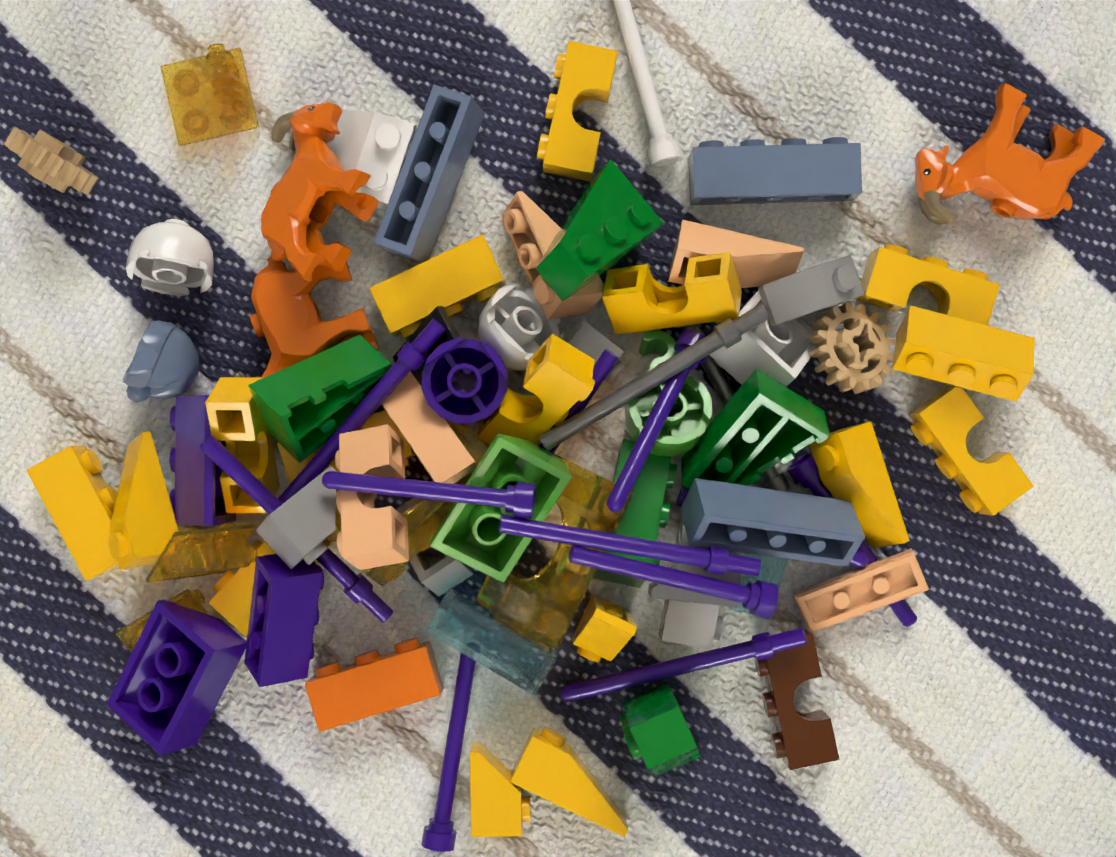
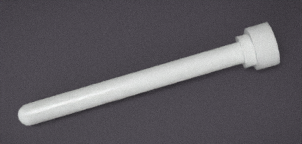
M613 0L651 139L648 141L650 148L646 150L651 168H661L672 165L682 159L678 141L673 140L671 134H667L630 0Z

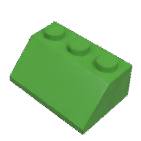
M497 434L466 485L507 489L508 485L516 486L517 482L536 483L534 514L530 520L543 522L569 483L572 474L560 457L531 441ZM454 502L430 540L429 545L504 583L532 538L498 532L501 515L514 517L513 513L505 512V507Z

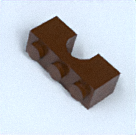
M804 630L807 645L775 652V657L758 661L757 657H754L758 676H765L768 692L762 693L764 709L768 718L774 717L777 733L770 734L776 759L782 758L789 770L840 760L831 718L823 710L804 713L795 710L793 705L794 692L802 682L822 677L814 637L807 630Z

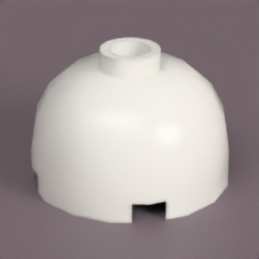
M168 219L165 222H158L143 228L132 241L126 263L127 276L132 280L133 274L142 278V287L162 294L185 296L189 295L187 287L196 288L201 286L200 293L207 291L212 285L214 273L213 251L207 239L196 229L190 227L182 220Z
M516 285L503 287L490 298L479 316L478 328L479 340L488 344L501 357L505 368L512 371L526 370L529 358L553 333L559 337L557 325L561 322L560 318L547 320L541 304L535 298L533 289L527 288L524 292L512 290Z

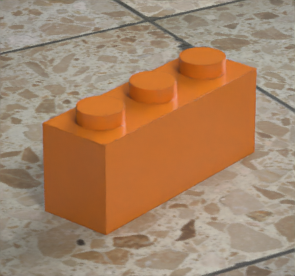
M418 637L394 644L395 651L379 655L378 649L355 656L354 664L340 668L337 661L315 668V675L304 684L319 732L441 695L444 685L430 640L419 643Z

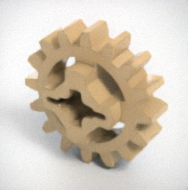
M14 127L4 142L8 149L22 158L18 163L19 167L23 168L34 178L62 193L65 192L68 186H71L77 191L89 195L98 180L97 176L81 166L86 157L41 129L33 137L25 131Z
M846 302L839 307L834 306L822 313L823 317L812 324L817 331L808 336V340L816 344V349L809 352V357L818 358L820 364L815 368L816 373L825 370L828 374L825 383L829 386L838 381L839 391L842 393L852 389L854 394H859L883 383L882 379L892 373L887 364L892 363L894 354L888 352V347L894 345L895 340L886 339L884 334L890 328L888 324L879 326L876 323L879 314L875 311L867 316L864 304L853 308L850 302ZM839 324H844V328L835 331ZM869 365V367H868V369L866 370V372H865V373H861V369H863V368H865V367H867V366Z

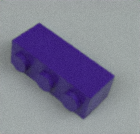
M277 554L256 557L247 642L249 644L246 648L244 663L259 687L308 677L309 663L313 659L315 652L313 643L314 628L319 623V592L324 588L325 582L323 570L315 562L308 565L302 560L294 568L290 569Z

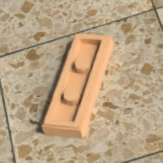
M410 371L381 405L433 481L454 484L473 472L477 467L476 462L446 420L441 418L428 405L421 385Z
M912 548L868 564L864 568H857L794 592V597L809 632L814 633L929 590L915 554Z

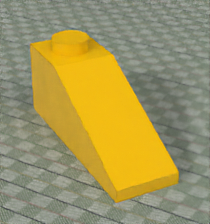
M871 421L839 429L829 433L830 438L819 444L814 441L809 444L822 483L835 499L851 501L865 538L873 548L903 544L910 541Z
M151 431L142 432L127 446L108 538L110 553L114 559H117L120 571L168 561L184 550Z
M593 593L572 637L574 645L578 646L577 653L597 663L600 662L601 657L611 662L634 636L637 625L630 610Z
M544 727L542 731L532 728L512 770L510 782L625 837L628 831L626 817L573 748L565 743L566 737L547 727Z

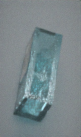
M452 589L446 593L424 630L534 696L557 659V651Z

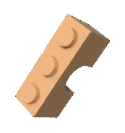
M388 424L339 434V450L335 454L337 470L344 473L405 479L404 440ZM338 490L336 493V504L341 514V531L337 534V546L342 558L359 570L408 562L407 519L392 506L374 508L377 494Z

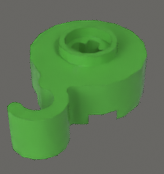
M653 330L643 335L639 349L640 355L645 356L655 353L660 356L652 360L649 370L675 355L674 346L676 342L668 333L659 330ZM687 377L670 413L676 412L674 417H667L650 453L657 456L675 457L689 452L701 441L712 416V399L703 382L700 381V384H698L692 377ZM666 381L626 404L625 425L630 437L635 442Z

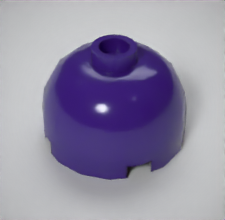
M455 338L440 344L428 356L422 372V391L428 405L441 418L455 424H474L489 418L501 406L507 392V371L501 357L488 344L474 339Z

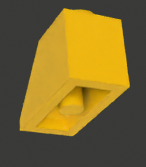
M481 742L472 743L470 750L471 837L522 836L523 822H531V797L523 796V788L510 782L512 772Z

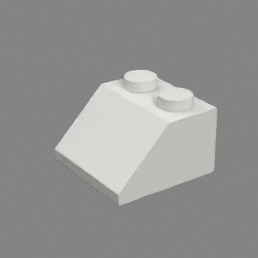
M342 110L337 123L340 134H335L330 148L339 159L345 171L357 169L371 175L367 184L360 187L356 192L375 197L379 201L376 208L386 210L417 128L415 124L375 111Z
M759 290L740 309L739 316L760 304L763 305ZM801 318L771 327L768 319L741 335L742 340L728 349L723 346L709 355L718 366L724 368L741 385L757 368L787 387L811 358L809 357V352L816 349V344L808 340V336L815 331Z

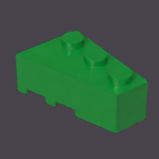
M610 159L586 186L581 198L571 210L565 224L555 236L536 270L562 302H564L636 251L664 223Z
M358 335L249 384L248 387L268 432L300 463L329 440L392 367V363L361 335Z
M756 368L707 426L701 441L681 457L682 485L690 489L695 478L745 486L753 484L761 479V473L779 462H782L784 465L795 458L794 453L814 441L819 444L830 438L825 411Z
M627 439L622 441L610 493L636 443L635 441ZM649 454L623 509L619 512L607 510L602 532L652 541L657 540L658 528L666 527L670 504L663 502L665 489L673 488L677 471V464L670 463V456ZM600 550L601 552L647 563L660 564V560ZM595 568L592 576L594 579L640 588L645 581Z
M668 682L623 701L626 714L620 716L628 748L634 760L640 757L643 758L647 769L655 777L701 757Z

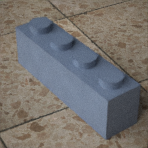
M433 85L373 242L389 253L419 264L430 259L485 116L483 109L471 96Z
M844 137L827 138L822 141V144H806V139L802 138L786 139L781 141V145H765V141L760 139L742 141L740 146H724V142L717 140L700 142L699 147H693L689 155L690 205L853 201L862 194L861 143H848V139Z
M695 478L680 509L689 545L708 548V546H713L733 552L848 566L865 538L851 501Z

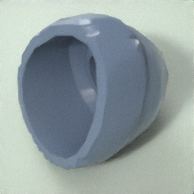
M153 321L144 331L133 360L123 378V383L128 385L126 390L127 396L133 402H143L149 397L165 400L180 396L188 391L196 380L200 365L198 351L191 338L183 330L179 329L177 325L165 321Z

